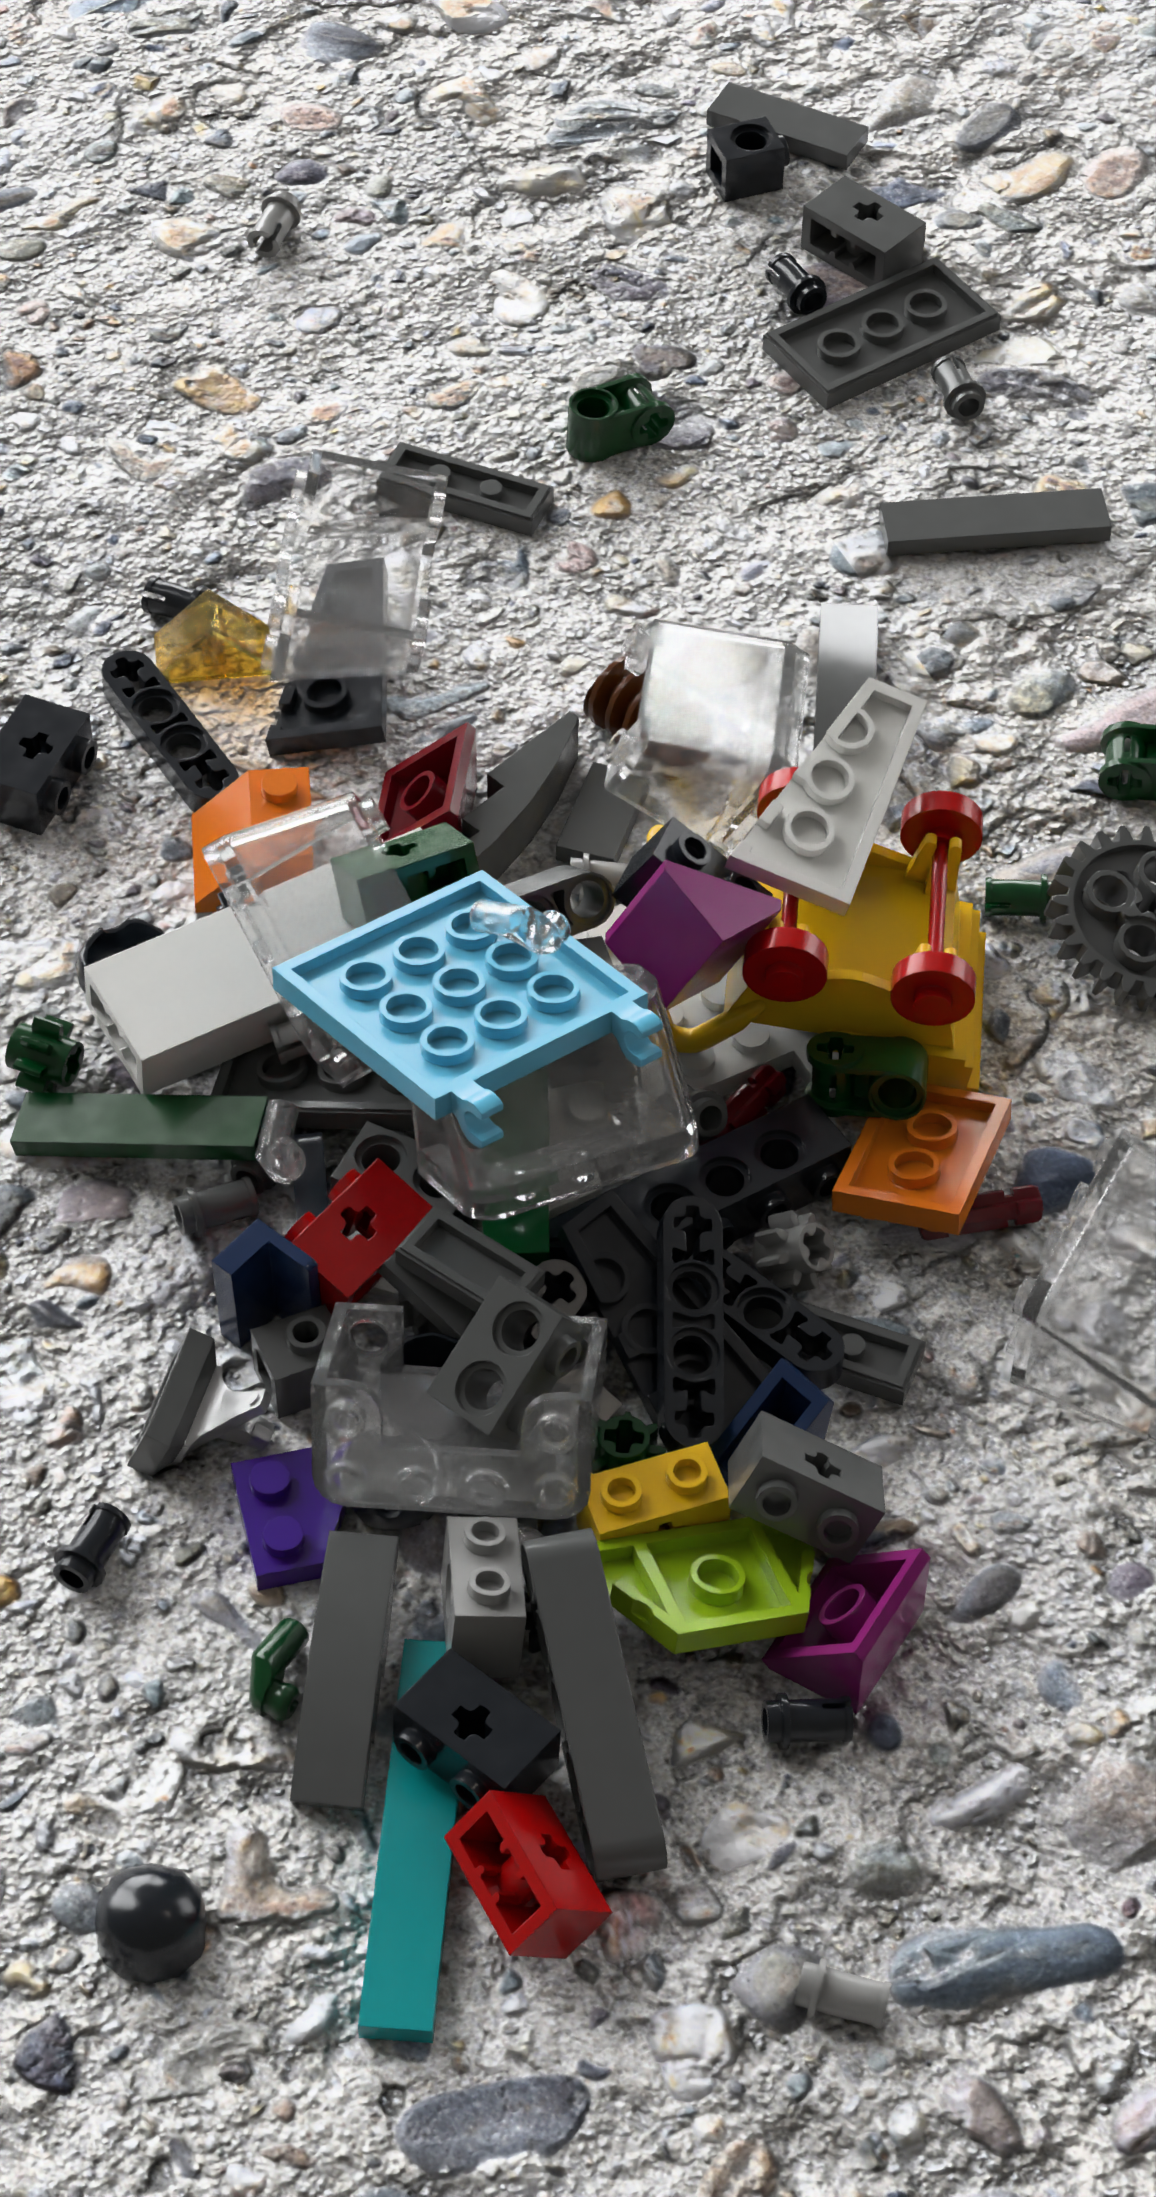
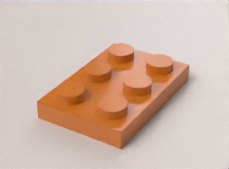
M927 1083L925 1105L916 1116L907 1120L897 1121L868 1117L832 1190V1211L856 1215L869 1220H882L923 1228L931 1232L959 1235L1011 1120L1012 1099Z

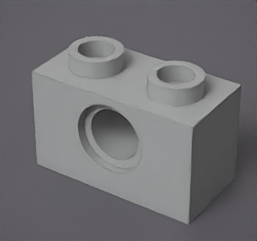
M447 1516L441 1569L446 1652L451 1648L490 1678H519L527 1616L517 1518Z

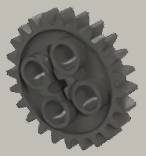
M1120 826L1113 840L1103 831H1098L1091 845L1080 841L1076 845L1071 857L1065 856L1047 890V894L1051 898L1044 910V916L1054 919L1047 932L1048 938L1065 940L1056 955L1058 960L1076 958L1079 962L1072 974L1074 979L1091 974L1096 978L1092 987L1094 995L1099 994L1108 986L1115 989V1005L1121 1006L1129 994L1136 996L1139 1010L1145 1012L1152 999L1156 998V885L1150 882L1156 883V842L1153 839L1149 826H1144L1138 839H1133L1127 828ZM1099 901H1103L1104 903L1108 904L1109 906H1106V905L1100 903ZM1129 950L1135 951V952L1138 953L1140 956H1137V955L1131 953Z

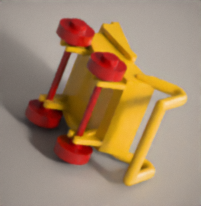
M798 767L777 770L763 780L758 794V819L772 800H775L786 787ZM930 791L911 799L902 811L900 840L904 849L913 857L873 843L845 916L757 881L773 894L772 897L781 900V911L765 930L758 932L748 940L744 954L728 971L724 1011L696 1027L683 1028L673 1023L669 1010L661 1013L648 997V1010L655 1013L663 1022V1029L652 1034L654 1040L671 1051L697 1053L705 1051L739 1033L751 1022L814 1033L839 1031L851 1035L904 1036L916 1040L927 1051L929 1060L928 1084L978 1093L986 933L979 932L980 911L973 910V903L959 901L957 879L960 862L976 854L982 844L983 813L980 807L969 797L952 791ZM655 825V826H653V827L648 831V834H647V842H648L664 825ZM631 976V981L634 982L636 985L639 986V984H638V983L635 981V979Z

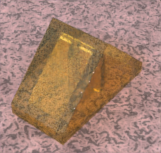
M210 589L203 592L154 634L156 667L169 683L274 675L269 625Z

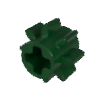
M48 1014L44 1018L36 1015L32 1025L22 1022L14 1029L7 1044L5 1063L7 1067L20 1071L15 1086L31 1092L55 1093L57 1085L69 1087L74 1082L82 1066L84 1046L81 1042L70 1039L74 1028L73 1023Z
M625 1411L624 1415L612 1417L607 1421L600 1418L595 1420V1440L587 1439L581 1442V1463L590 1466L589 1475L665 1454L666 1448L657 1445L658 1425L656 1423L646 1426L640 1419L633 1417L631 1412Z

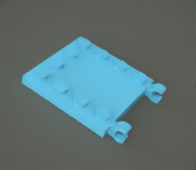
M483 870L272 968L273 989L432 1119L436 1121L453 1113L466 1138L478 1148H483L503 1138V1130L489 1118V1116L503 1110V1102L494 1091L609 1033L616 1037L625 1057L638 1067H642L662 1057V1050L648 1038V1036L663 1029V1022L660 1018L648 1010V993Z

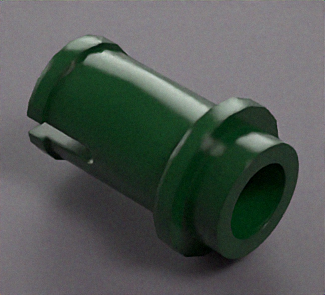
M1041 874L1040 880L992 879V877H986L984 917L1031 916L1039 917L1040 923H1046L1044 910L1051 898L1047 894V890L1052 880L1047 879V874Z

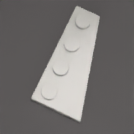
M869 677L826 731L824 738L811 755L807 756L794 772L792 779L765 809L750 833L733 850L724 868L845 916L928 701Z

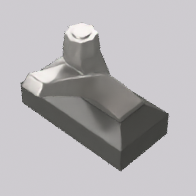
M189 1328L171 1359L127 1466L152 1477L172 1462L180 1463L191 1451L216 1438L244 1444L245 1446L263 1451L272 1438L275 1426L260 1416L266 1413L271 1396L266 1389L242 1392L233 1391L228 1388L223 1380L222 1367L216 1364L215 1339Z

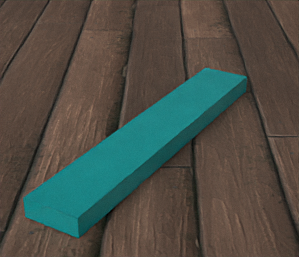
M404 1639L397 1701L446 1653L445 1641ZM393 1737L358 2019L359 2038L433 2043L453 1864V1853L444 1836L457 1823L459 1800L452 1792L450 1785L430 1769L419 1770L409 1764L397 1750Z

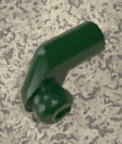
M284 1618L252 1653L249 1701L255 1712L261 1717H265L268 1714L277 1721H285L294 1714L299 1704L296 1700L300 1695L298 1688L292 1683L283 1682L286 1667L309 1641L307 1629L296 1619Z

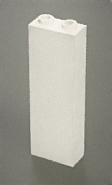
M421 827L416 828V829H414V830H412V831H409V832H407V833H404V834H402V835H400V836H397V837H395V838H392V839H390V840H388V841H391V840H394V839H397V838H400V837L409 835V834H411V833L420 831V830H422V829H421ZM331 864L84 967L86 1004L141 1094H151L273 1041L269 1025H277L305 1015L273 989L272 968L355 929L343 917Z

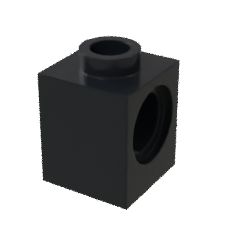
M766 116L707 129L706 173L724 202L783 189L784 166H788L790 162L789 148L785 137L777 135Z

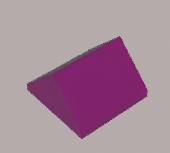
M664 860L608 929L605 935V943L639 986L648 993V997L659 1011L663 1013L720 982L744 954L748 940L758 932L765 930L781 911V900Z
M923 1548L856 1555L851 1564L837 1557L829 1558L810 1586V1607L805 1631L803 1633L776 1637L762 1658V1661L770 1670L824 1698L849 1696L851 1699L850 1707H853V1713L857 1714L923 1612L930 1556Z

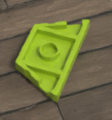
M750 1517L597 1541L612 1607L673 1654L786 1636L805 1631L810 1607V1581L814 1567V1547Z

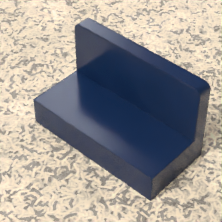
M259 1218L211 1261L221 1335L240 1349L251 1339V1329L268 1324L276 1315L283 1319L321 1305L317 1262Z

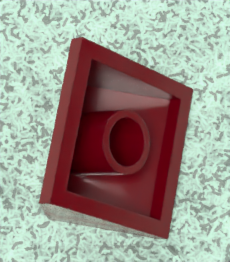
M466 722L385 772L369 848L421 827L423 830L447 822L462 833V818L473 810L477 790L476 728Z

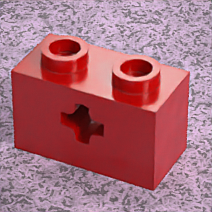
M379 1158L362 1174L355 1168L348 1171L328 1194V1198L332 1203L317 1217L310 1211L305 1213L284 1237L317 1262L321 1305L326 1304L331 1316L337 1322L383 1278L378 1273L383 1263L395 1253V1249L433 1208ZM356 1230L360 1233L351 1240L345 1237L352 1235Z
M489 1790L444 1836L509 1956L566 1959L613 1913L546 1796Z

